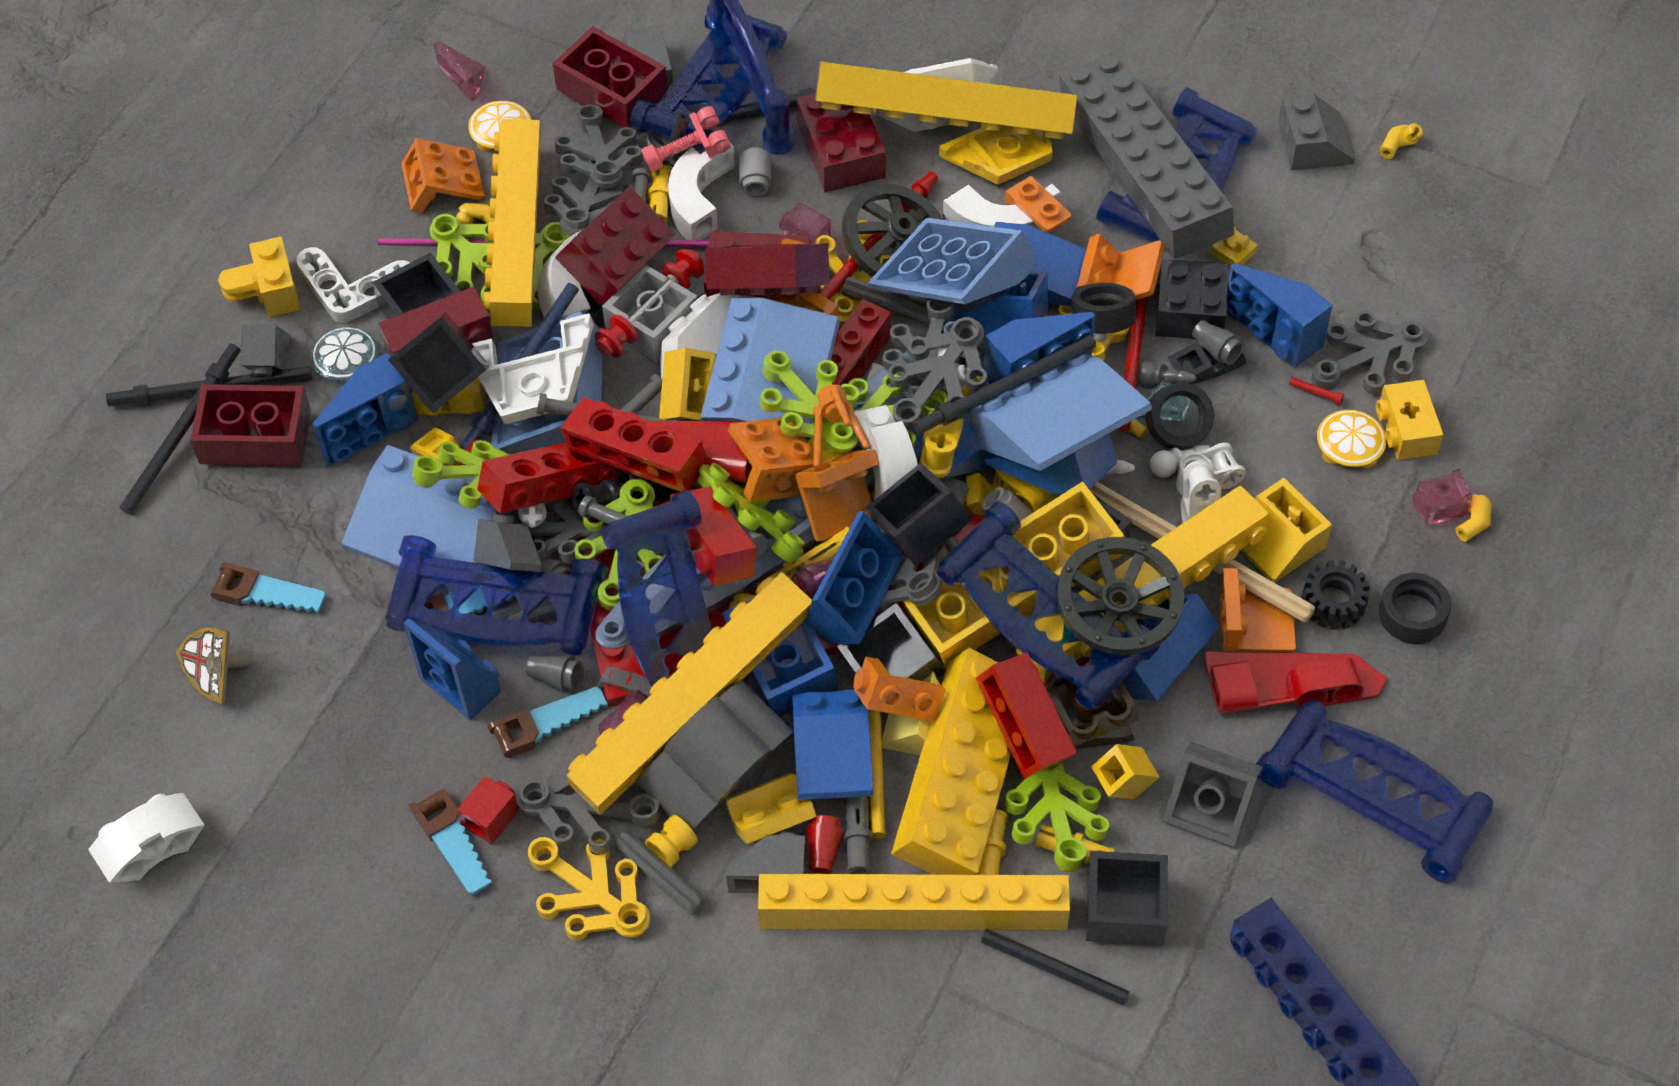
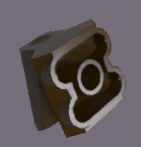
M1090 661L1085 664L1082 671L1072 675L1065 673L1057 674L1051 678L1049 684L1044 686L1049 697L1055 703L1056 711L1066 731L1072 738L1075 749L1127 743L1135 740L1128 725L1139 721L1136 704L1111 662Z

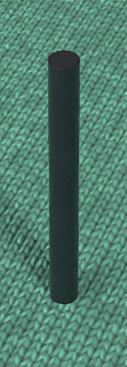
M986 929L982 936L981 943L1123 1006L1127 1001L1130 991L990 929Z

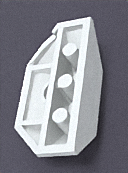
M972 58L911 69L904 72L998 85L997 65H989ZM875 109L877 116L913 132L949 125V118L937 117L936 123L917 121L918 114L905 112V117L902 119L886 117V110Z
M720 293L707 297L706 294L699 297L690 306L693 311L687 317L682 316L678 318L668 328L671 333L662 341L661 379L663 377L665 352L690 348L717 354L731 298L760 297L720 295Z

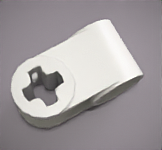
M1225 442L1219 443L1211 448L1183 457L1176 480V488L1182 495L1183 470L1188 464L1197 460H1204L1210 463L1214 470V479L1219 482L1221 489H1228L1239 484L1245 478L1246 470L1242 465H1238L1233 457L1232 446Z
M1197 460L1188 464L1183 470L1182 499L1180 502L1183 523L1221 498V486L1214 479V470L1209 462Z

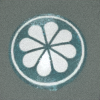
M346 326L332 329L323 334L313 345L311 362L316 374L327 379L347 382L358 367L377 358V343L370 333L357 327Z

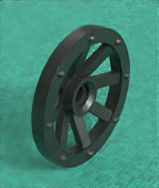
M878 184L859 192L848 205L842 220V236L846 249L854 262L865 273L873 277L883 266L875 259L886 248L890 247L895 249L896 252L918 228L917 223L926 218L943 220L938 210L919 193L900 185ZM889 200L892 213L873 201ZM902 203L914 209L915 212L911 215L904 212ZM862 208L883 222L857 223V216ZM880 233L882 239L867 252L858 235Z
M1127 537L1102 538L1079 548L1063 566L1057 585L1058 610L1070 632L1087 646L1113 655L1139 654L1163 643L1175 630L1184 606L1183 583L1173 563L1155 547L1143 541ZM1122 554L1133 557L1123 579H1116L1109 555ZM1097 558L1105 583L1104 587L1079 571L1085 564ZM1146 562L1160 574L1161 578L1136 588L1134 582L1143 563ZM1074 582L1099 600L1073 603L1071 583ZM1168 589L1169 610L1138 603ZM1114 601H1119L1123 605H1117ZM1104 613L1105 615L1097 630L1090 627L1079 616ZM1132 615L1162 622L1153 630L1144 634ZM1115 621H1121L1130 636L1129 638L1108 635Z

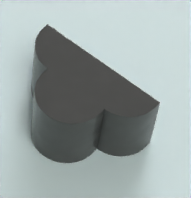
M740 680L723 695L717 696L705 704L679 729L668 742L664 751L640 776L636 786L644 794H649L659 803V809L668 818L672 815L680 817L695 832L725 803L728 797H731L794 735V731L743 680Z

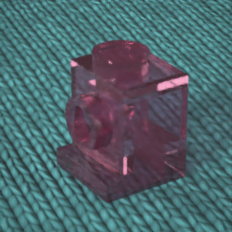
M798 202L790 212H786L782 216L779 229L783 230L785 235L809 236V244H815L819 236L827 235L831 237V218Z
M1455 469L1450 475L1419 481L1412 500L1416 512L1422 514L1426 525L1465 517L1473 496L1460 469Z

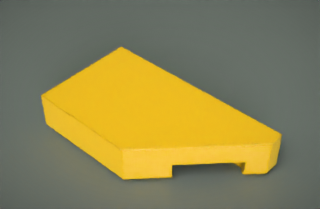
M435 427L413 443L410 449L414 455L431 456L438 459L437 455L441 443L453 442L457 444L454 436ZM442 463L444 466H453V464Z

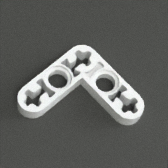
M310 247L301 251L297 256V265L301 276L331 318L339 323L353 321L378 308L376 295L367 296L364 292L368 288L373 287V281L410 263L405 260L392 262L348 285L321 249ZM310 262H313L314 264H318V266H319V271H318V272H315V269H314V267L310 264ZM328 280L336 282V285L331 289H321L319 287ZM340 297L342 303L347 308L343 309L342 306H338L336 299Z

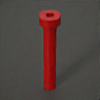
M1294 377L1289 382L1291 386L1332 400L1338 406L1341 405L1345 393L1338 392L1337 394Z

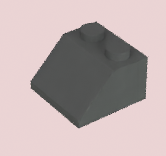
M1315 94L1282 97L1278 125L1291 170L1354 164V155L1340 111Z
M1191 742L1184 752L1162 821L1234 847L1253 799L1263 767Z

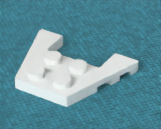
M590 313L560 321L562 348L497 365L496 346L492 338L472 343L490 365L478 378L504 424L540 416L541 414H536L540 393L547 394L546 398L573 402L594 326Z

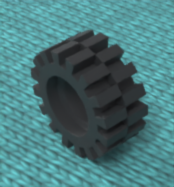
M1328 560L1326 568L1321 562L1316 565L1315 570L1311 569L1309 571L1308 577L1305 580L1301 598L1314 605L1315 610L1310 620L1314 622L1319 618V626L1325 628L1326 623H1332L1331 630H1338L1339 623H1342L1343 629L1349 628L1351 621L1354 624L1358 623L1360 616L1363 617L1370 595L1369 581L1364 582L1366 575L1363 572L1356 575L1358 567L1352 564L1349 569L1345 568L1346 561L1340 560L1339 566H1334V560ZM1329 587L1339 588L1349 595V599L1346 602H1333L1322 595V590Z

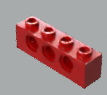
M864 299L860 301L836 335L830 361L837 365L838 372L836 380L832 385L841 386L848 384L852 379H862L891 338V311Z
M583 397L560 427L569 450L680 492L688 491L700 475V467L703 464H708L702 441L695 435L677 432L663 423L650 422L640 418L633 412L620 411L603 401L596 402Z
M565 442L482 461L477 490L501 514L572 497L573 489L579 483H587L590 486L599 485L603 480H612L618 483L621 469L569 450Z

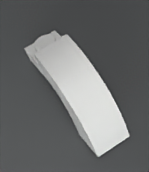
M732 144L727 151L720 154L715 153L712 158L708 157L706 151L699 154L692 147L679 158L671 171L668 184L671 216L676 228L686 240H702L710 235V231L718 229L716 207L701 192L711 182L735 167L734 146Z
M1053 184L1046 187L1045 189L1060 203V191ZM969 185L943 201V220L994 227L995 222L1027 224L1041 230L1016 205L991 203L981 197Z
M581 231L567 238L547 259L541 270L538 281V299L544 318L568 282L578 287L579 291L561 318L579 311L585 314L590 309L580 283L555 258Z
M887 405L854 412L870 444L867 450H876L879 464L873 466L875 477L874 500L917 466L915 452L908 432L902 421L895 422Z

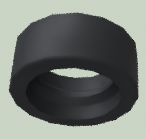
M1115 283L1089 284L1080 287L1073 293L1071 297L1072 314L1093 312L1096 315L1094 333L1107 334L1128 329L1135 322L1136 295L1128 287Z
M1183 382L1165 386L1153 394L1149 401L1152 410L1145 414L1147 429L1154 440L1164 447H1176L1178 449L1195 446L1204 440L1213 427L1215 416L1212 401L1205 391L1194 384ZM1171 397H1187L1198 407L1200 415L1198 425L1193 432L1186 436L1172 435L1161 424V408L1165 401Z
M1415 572L1400 574L1392 579L1383 591L1379 606V618L1387 632L1402 642L1413 644L1430 642L1442 633L1451 612V598L1447 589L1437 579L1427 574ZM1408 594L1418 595L1427 599L1435 607L1436 615L1429 621H1410L1395 610L1394 601L1399 596Z

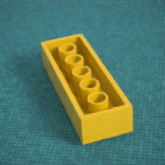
M1082 481L936 574L942 581V588L938 597L931 603L922 605L913 604L910 599L902 601L904 612L942 666L946 668L949 661L967 648L977 649L1057 597V585L1062 568L1070 556L1079 548L1098 539L1124 537V534ZM1122 554L1109 555L1111 562L1122 556ZM1097 558L1085 564L1079 571L1089 577L1100 570ZM1074 582L1071 583V588L1076 585Z
M967 648L947 664L941 684L945 689V694L935 720L930 722L891 855L932 875L978 874L1011 755L1006 740L975 679L998 662L971 648Z

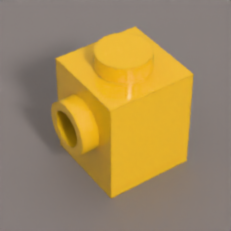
M1116 744L1091 766L1108 797L1135 800L1160 778L1142 747Z

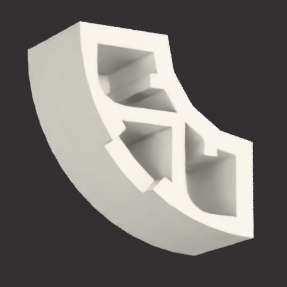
M184 793L167 796L165 794H157L149 799L147 803L133 809L117 821L103 826L98 833L99 837L88 850L109 883L141 880L148 870L160 861L174 854L187 852L205 825Z

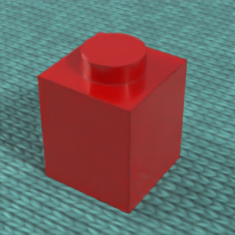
M486 776L480 780L457 808L461 825L491 845L519 812L514 790L505 782L500 780L494 782Z

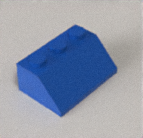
M858 511L811 603L807 623L828 644H860L904 558V554L864 511Z
M1184 594V606L1180 620L1175 630L1163 643L1149 651L1134 655H1113L1100 652L1094 660L1111 662L1132 699L1158 700L1169 691V686L1177 676L1188 669L1190 661L1199 650L1209 644L1211 641L1210 637L1220 626L1198 594ZM1167 599L1157 607L1169 610L1170 601ZM1139 618L1136 620L1144 634L1153 630L1162 622L1149 618ZM1127 631L1119 636V638L1130 637Z

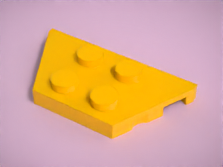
M1000 125L999 131L979 128L939 146L941 158L997 185L1051 162L1053 151L1051 141L1048 137H1044V130L1032 129L1031 135L1012 133L1013 126Z

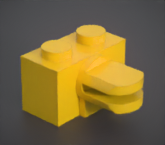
M282 236L249 244L253 263L223 270L219 275L218 282L222 294L229 302L258 296L260 304L264 303L268 318L301 310Z

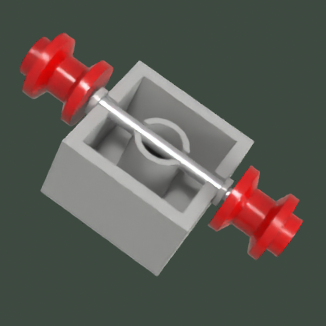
M680 249L675 256L677 263H666L662 267V274L645 264L602 306L606 329L600 328L594 336L596 340L595 345L604 356L619 358L624 352L622 344L626 343L656 363L660 360L662 341L671 333L668 328L678 318L682 316L687 317L693 311L690 306L697 300V295L688 290L691 286L689 278H699L704 274L703 259L697 252Z

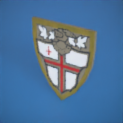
M205 627L194 631L186 637L176 650V654L182 670L192 686L206 698L225 704L227 669L248 667L250 665V657L247 653L228 654L229 631Z

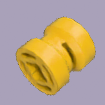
M672 815L664 823L661 833L654 832L645 840V845L670 868L679 861V853L689 851L698 843V838L694 831L676 815Z

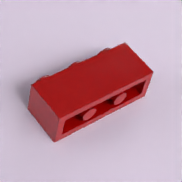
M712 487L671 494L670 510L666 512L668 528L670 531L675 532L681 540L683 549L691 554L696 561L698 570L706 575L711 584L716 586L754 577L757 547L727 507L721 505L713 498L714 492Z
M1028 652L994 664L975 678L1024 779L1058 766L1077 754L1072 738L1066 731L1056 711L1055 703L1049 697L1039 676V671L1033 664Z

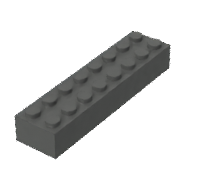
M1117 52L1059 75L1061 93L1077 95L1074 120L1174 259L1234 235L1233 206Z

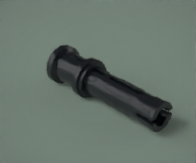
M603 480L599 485L576 484L572 493L573 505L578 512L581 501L588 495L595 498L596 503L606 506L620 498V489L625 483L617 484L612 480ZM646 480L654 489L655 500L670 499L674 490L663 491L661 488L666 486ZM640 491L631 493L634 499H640L644 496Z

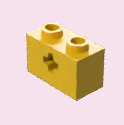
M1417 380L1384 385L1381 398L1376 402V411L1379 420H1384L1386 442L1389 448L1394 449L1397 461L1438 455L1443 432L1425 381Z

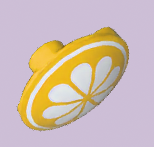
M510 101L487 103L472 114L468 124L470 136L477 143V147L481 151H491L494 149V132H500L501 119L531 120L528 111L521 105Z
M1341 410L1328 415L1320 423L1317 431V442L1322 451V458L1329 464L1338 463L1348 467L1371 468L1374 467L1377 459L1381 457L1385 450L1386 435L1381 424L1372 416L1356 410Z

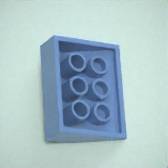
M926 218L867 284L871 289L967 304L1018 285L1027 277L1031 269L1038 263V260L1021 230Z
M731 298L701 419L703 421L747 422L783 417L785 412H766L759 405L761 392L766 388L777 389L781 393L782 398L799 401L783 382H771L762 374L764 358L775 350L783 351L788 355L792 363V371L815 395L818 383L815 377L817 365L823 360H831L840 323L838 316L765 298ZM766 399L767 401H770V402H774V401H775V400H773V399ZM801 416L804 423L812 424V418ZM803 436L806 440L812 439L810 437Z
M579 311L561 318L537 354L562 348L560 321L584 315V313ZM595 323L573 403L579 404L583 397L596 402L601 401L603 354L595 345L594 335L600 329ZM537 328L498 342L497 365L517 360ZM498 413L493 420L495 425L492 428L491 445L507 454H515L565 443L566 441L560 427L569 416L548 413L504 424Z
M1083 353L969 411L980 449L1041 471L1152 410V406L1144 396L1102 359Z
M387 445L369 472L342 540V548L457 592L469 589L484 563L473 561L478 519L492 520L493 514L500 513L483 496H481L480 504L477 508L470 509L460 505L458 499L461 488L470 485L475 478L440 479L430 488L418 486L412 477L414 460L419 456ZM513 510L501 514L512 515L515 514V511Z

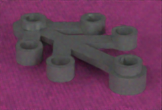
M584 105L577 111L578 125L588 134L591 146L578 142L569 135L556 137L555 151L557 154L562 155L560 157V170L566 174L582 172L591 176V182L594 185L603 189H610L621 183L623 180L622 171L627 166H637L643 161L641 148L635 146L637 143V132L631 127L621 128L618 130V134L604 145L600 127L603 125V110L597 105ZM622 147H626L619 158L615 161L609 160ZM572 153H576L578 155L591 159L596 163L591 164L589 162L580 160L577 155Z
M588 159V160H587V162H589V163H591V164H595V163H596L595 161H593V160H591V159ZM558 176L552 180L554 194L547 195L543 199L544 211L551 215L557 214L561 218V230L571 236L582 231L629 186L633 189L634 186L630 183H620L614 188L598 194L600 187L591 182L590 176L583 193H581L571 183L569 177ZM562 196H566L577 207L569 208L563 203ZM608 203L607 207L590 212L591 209Z
M929 298L926 306L927 314L931 321L926 337L942 334L944 325L950 322L955 314L954 302ZM897 324L890 329L892 344L897 347H904L908 351V342L914 337L911 334L910 327L905 324ZM965 334V335L962 336V338H963V339L970 338V337H972L973 335H971V334ZM918 345L913 350L921 351L924 349V346ZM888 349L883 353V364L887 371L895 363L907 364L904 361L902 351L899 349ZM938 349L930 350L928 357L925 359L937 357ZM962 354L956 363L964 365L966 368L968 367L965 355ZM897 372L901 377L905 375L904 372ZM929 374L910 378L909 383L902 387L903 394L907 398H912Z
M1360 311L1356 315L1354 327L1358 332L1363 334L1373 332L1388 336L1389 338L1385 340L1369 338L1349 333L1346 326L1341 323L1331 324L1326 334V340L1329 344L1333 346L1344 345L1361 350L1335 362L1324 359L1316 363L1313 367L1311 381L1313 385L1331 390L1337 386L1340 374L1373 360L1370 372L1365 375L1363 388L1370 394H1378L1384 387L1385 377L1383 373L1389 353L1399 348L1401 349L1400 357L1394 362L1391 374L1398 381L1409 380L1414 369L1412 363L1414 352L1419 351L1427 344L1429 332L1423 324L1416 321H1404L1399 325L1376 320V316L1370 311ZM1361 321H1368L1369 324H1364ZM1332 333H1339L1341 336H1335ZM1398 368H1404L1407 371L1403 372L1400 371ZM1369 381H1376L1379 384H1372Z
M963 317L954 322L949 332L925 338L916 336L909 340V355L912 359L918 361L908 364L895 363L890 366L888 376L891 384L895 387H903L909 383L910 378L925 374L929 375L912 398H902L895 403L893 407L895 422L902 421L907 430L914 429L913 422L923 417V407L943 380H945L948 393L947 401L953 403L965 397L962 395L955 366L963 352L969 369L966 373L968 387L973 391H977L988 385L987 372L981 367L977 350L984 340V330L978 321L973 318ZM965 334H971V335H973V336L970 337V338H966V339H963V338H962V336L965 335ZM918 345L924 346V349L921 351L913 350ZM948 347L942 356L925 359L928 357L930 350ZM897 372L905 373L901 378L894 377ZM974 376L983 377L982 380L978 382H974L971 380ZM968 411L959 415V418L964 417ZM907 414L914 415V417L911 419H903V417Z
M566 498L545 503L547 510L550 513H555L563 522H543L534 528L528 526L531 535L554 536L545 542L540 539L533 540L540 562L558 550L561 560L567 564L578 561L575 557V546L578 543L575 540L577 538L588 536L585 539L592 541L615 528V526L605 522L601 530L589 531L585 528L581 518L568 506ZM518 514L510 515L515 516L514 523L525 525L519 519ZM594 518V520H595L596 522H590V523H598L600 520ZM584 547L580 549L579 553L584 555L591 551V549Z
M943 544L935 550L933 555L925 560L923 569L916 572L917 566L915 567L905 556L889 586L904 582L906 586L887 590L876 612L883 613L894 605L895 602L909 599L916 605L928 604L934 601L942 588V581L936 575L938 565L946 561L949 556V551Z
M569 772L547 784L542 780L534 779L525 782L521 786L516 798L519 809L527 815H538L550 830L552 840L557 844L558 849L570 848L575 842V836L572 826L562 823L553 809L569 812L588 837L589 849L593 853L604 854L610 850L612 845L610 833L606 829L601 828L590 815L599 814L577 792L572 795L560 794L571 787L566 776ZM639 794L630 803L615 801L601 815L631 819L640 828H650L660 817L659 803L649 794ZM561 834H568L566 838H557ZM597 839L605 840L602 843H594Z

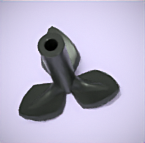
M682 113L677 115L668 144L684 137L690 120L688 115ZM647 132V146L653 144L656 148L664 147L665 144L660 139ZM700 145L691 146V148L693 147L699 153ZM689 149L680 151V153L671 155V157L668 156L663 161V165L673 168L679 158Z

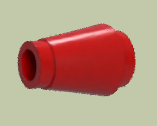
M816 815V817L811 819V824L807 825L809 870L811 872L819 874H829L832 872V866L834 865L844 833L839 818L828 815Z

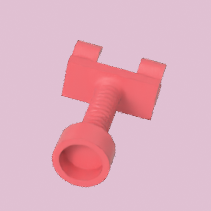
M712 106L704 107L697 114L694 112L689 115L696 130L691 135L688 134V137H682V139L680 138L676 142L673 141V143L671 142L661 148H656L651 144L641 149L651 173L663 168V161L668 156L676 155L680 151L691 148L694 144L697 145V143L703 144L709 158L714 157L715 153H723L731 147L724 130L715 131L708 138L703 131L716 127L720 122Z

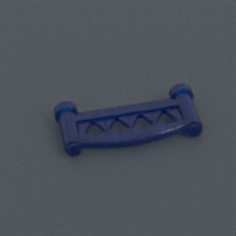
M713 0L707 9L704 21L705 28L711 30V32L657 104L644 98H640L636 102L630 116L631 128L641 132L650 130L670 138L677 115L682 113L689 116L691 113L685 105L696 104L712 106L720 121L719 124L722 123L744 102L753 90L764 69L769 49H775L776 47L781 49L785 44L787 31L782 30L781 26L730 9L728 3ZM744 44L754 46V48L748 50L749 55L744 58L736 56L729 47L731 45ZM738 64L740 67L734 70L732 77L727 78L723 77L714 65ZM723 84L726 87L719 90L720 95L718 97L711 98L707 96L700 85ZM691 118L689 120L684 138L685 136L688 137V134L691 135V133L695 132L696 130ZM712 129L703 130L707 138L714 132ZM698 143L693 146L701 150L704 148L703 144Z
M709 0L710 3L706 9L708 24L716 30H726L765 116L766 127L762 132L763 146L771 154H786L794 145V131L790 126L789 97L785 91L777 88L756 34L739 0Z
M1186 87L1180 94L1173 109V116L1181 119L1175 127V131L1196 159H1205L1209 162V165L1203 166V168L1221 190L1231 173L1238 154L1239 145L1244 143L1250 145L1257 134L1258 128L1254 127L1252 122L1200 98L1199 92ZM1198 138H1219L1224 141V144L1218 146L1217 153L1211 154L1205 150ZM1113 191L1108 192L1098 209L1096 220L1108 226L1113 223L1151 243L1160 240L1128 194L1123 197Z
M689 490L673 495L669 502L608 523L607 527L601 531L605 546L609 550L615 548L618 552V590L623 621L633 652L652 687L662 677L665 676L668 679L670 669L666 668L664 664V659L668 654L675 653L685 656L690 651L695 654L704 645V638L712 630L686 530L700 525L702 521L699 504ZM641 549H647L665 554V558L651 576L643 579L640 575L642 565L638 564L636 560L637 553ZM651 584H657L675 589L658 613L652 614L649 608L651 600L646 597L645 593L647 587ZM659 619H668L683 623L684 626L669 646L661 648L659 645L660 635L655 631L656 622Z
M998 501L994 502L984 512V520L939 563V568L936 570L937 575L944 583L950 586L954 583H962L985 617L1011 644L1022 653L1028 652L1030 658L1042 667L1076 684L1078 691L1075 693V696L1080 704L1088 709L1099 706L1142 660H1149L1160 649V645L1149 651L1134 655H1113L1091 648L1089 665L1079 666L1075 662L1074 656L1066 655L1063 651V645L1080 640L1070 632L1064 622L1061 640L1057 642L1049 640L1046 632L1038 630L1035 626L1037 619L1060 615L1056 596L1059 576L1013 537L1021 528V522L1016 513L1006 504ZM1009 566L1007 585L1004 592H995L991 587V583L984 582L979 576V573L983 570ZM1071 588L1073 603L1086 601ZM1036 590L1034 614L1030 617L1022 616L1019 613L1018 607L1011 606L1007 601V597L1011 594ZM1101 613L1079 615L1085 623L1097 630L1104 618ZM1137 623L1144 634L1150 631L1144 625ZM1115 625L1112 626L1108 633L1109 636L1130 637L1126 630L1121 632Z
M414 535L402 538L398 551L401 561L385 616L388 628L404 632L403 622L410 618L444 631L453 638L478 644L533 646L560 643L561 651L573 656L581 655L582 651L586 649L598 599V588L602 582L607 580L609 568L605 564L593 559H577L574 561L571 575L510 570L482 563L434 557L437 546L431 540ZM445 583L453 601L452 608L448 611H441L438 607L426 609L424 607L425 601ZM480 588L488 606L487 612L482 616H476L473 612L468 614L460 613V605ZM515 593L523 612L521 618L516 621L509 620L507 616L502 619L495 618L493 616L494 611L511 594ZM547 598H550L557 614L556 623L550 626L543 624L542 621L536 624L530 623L528 621L529 615Z
M1309 700L1307 703L1302 704L1272 749L1262 753L1255 763L1263 767L1259 779L1273 788L1282 789L1295 776L1426 850L1427 852L1421 860L1423 870L1439 882L1446 884L1455 882L1463 869V858L1493 812V800L1487 794L1478 791L1467 797L1439 772L1403 748L1374 734L1326 719L1327 710L1320 702ZM1330 739L1337 747H1345L1349 751V755L1324 764L1322 763L1320 741ZM1356 757L1366 759L1369 765L1379 766L1382 774L1356 782L1353 759ZM1391 775L1397 776L1402 783L1413 785L1416 792L1390 801L1386 778ZM1423 794L1431 795L1436 802L1447 804L1449 811L1424 820L1420 796Z

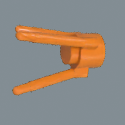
M828 385L822 388L817 396L819 405L813 408L815 415L813 466L815 468H819L821 463L824 418L830 422H840L843 420L845 426L851 425L862 446L865 449L870 447L866 435L854 414L852 405L848 403L844 388L840 385Z

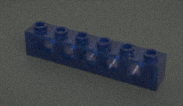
M1272 897L1234 920L1230 933V942L1233 949L1240 957H1246L1254 967V974L1259 983L1264 988L1269 987L1278 998V1005L1283 1014L1289 1019L1293 1018L1300 1026L1304 1040L1311 1049L1318 1050L1327 1061L1326 1064L1330 1074L1336 1081L1343 1082L1346 1086H1419L1416 1078ZM1262 946H1275L1279 952L1269 953ZM1286 976H1298L1304 983L1294 984ZM1321 1006L1328 1014L1318 1015L1310 1007ZM1345 1037L1351 1041L1353 1046H1341L1336 1042L1335 1038ZM1360 1069H1371L1377 1074L1378 1078H1366L1362 1075Z

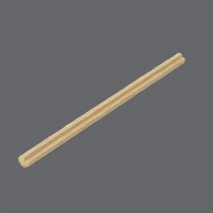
M1096 482L1089 489L1097 497L1131 520L1132 524L1158 539L1177 528L1099 482ZM1231 560L1228 563L1222 562L1212 569L1222 575L1223 568H1238L1239 582L1245 583V589L1300 621L1307 622L1315 610L1314 605L1235 560Z

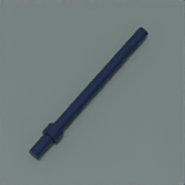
M567 283L518 359L537 355L578 293V287L572 283ZM491 400L483 412H478L470 423L472 428L459 446L461 449L466 450L472 441L481 440L483 435H488L495 425L493 420L498 412Z

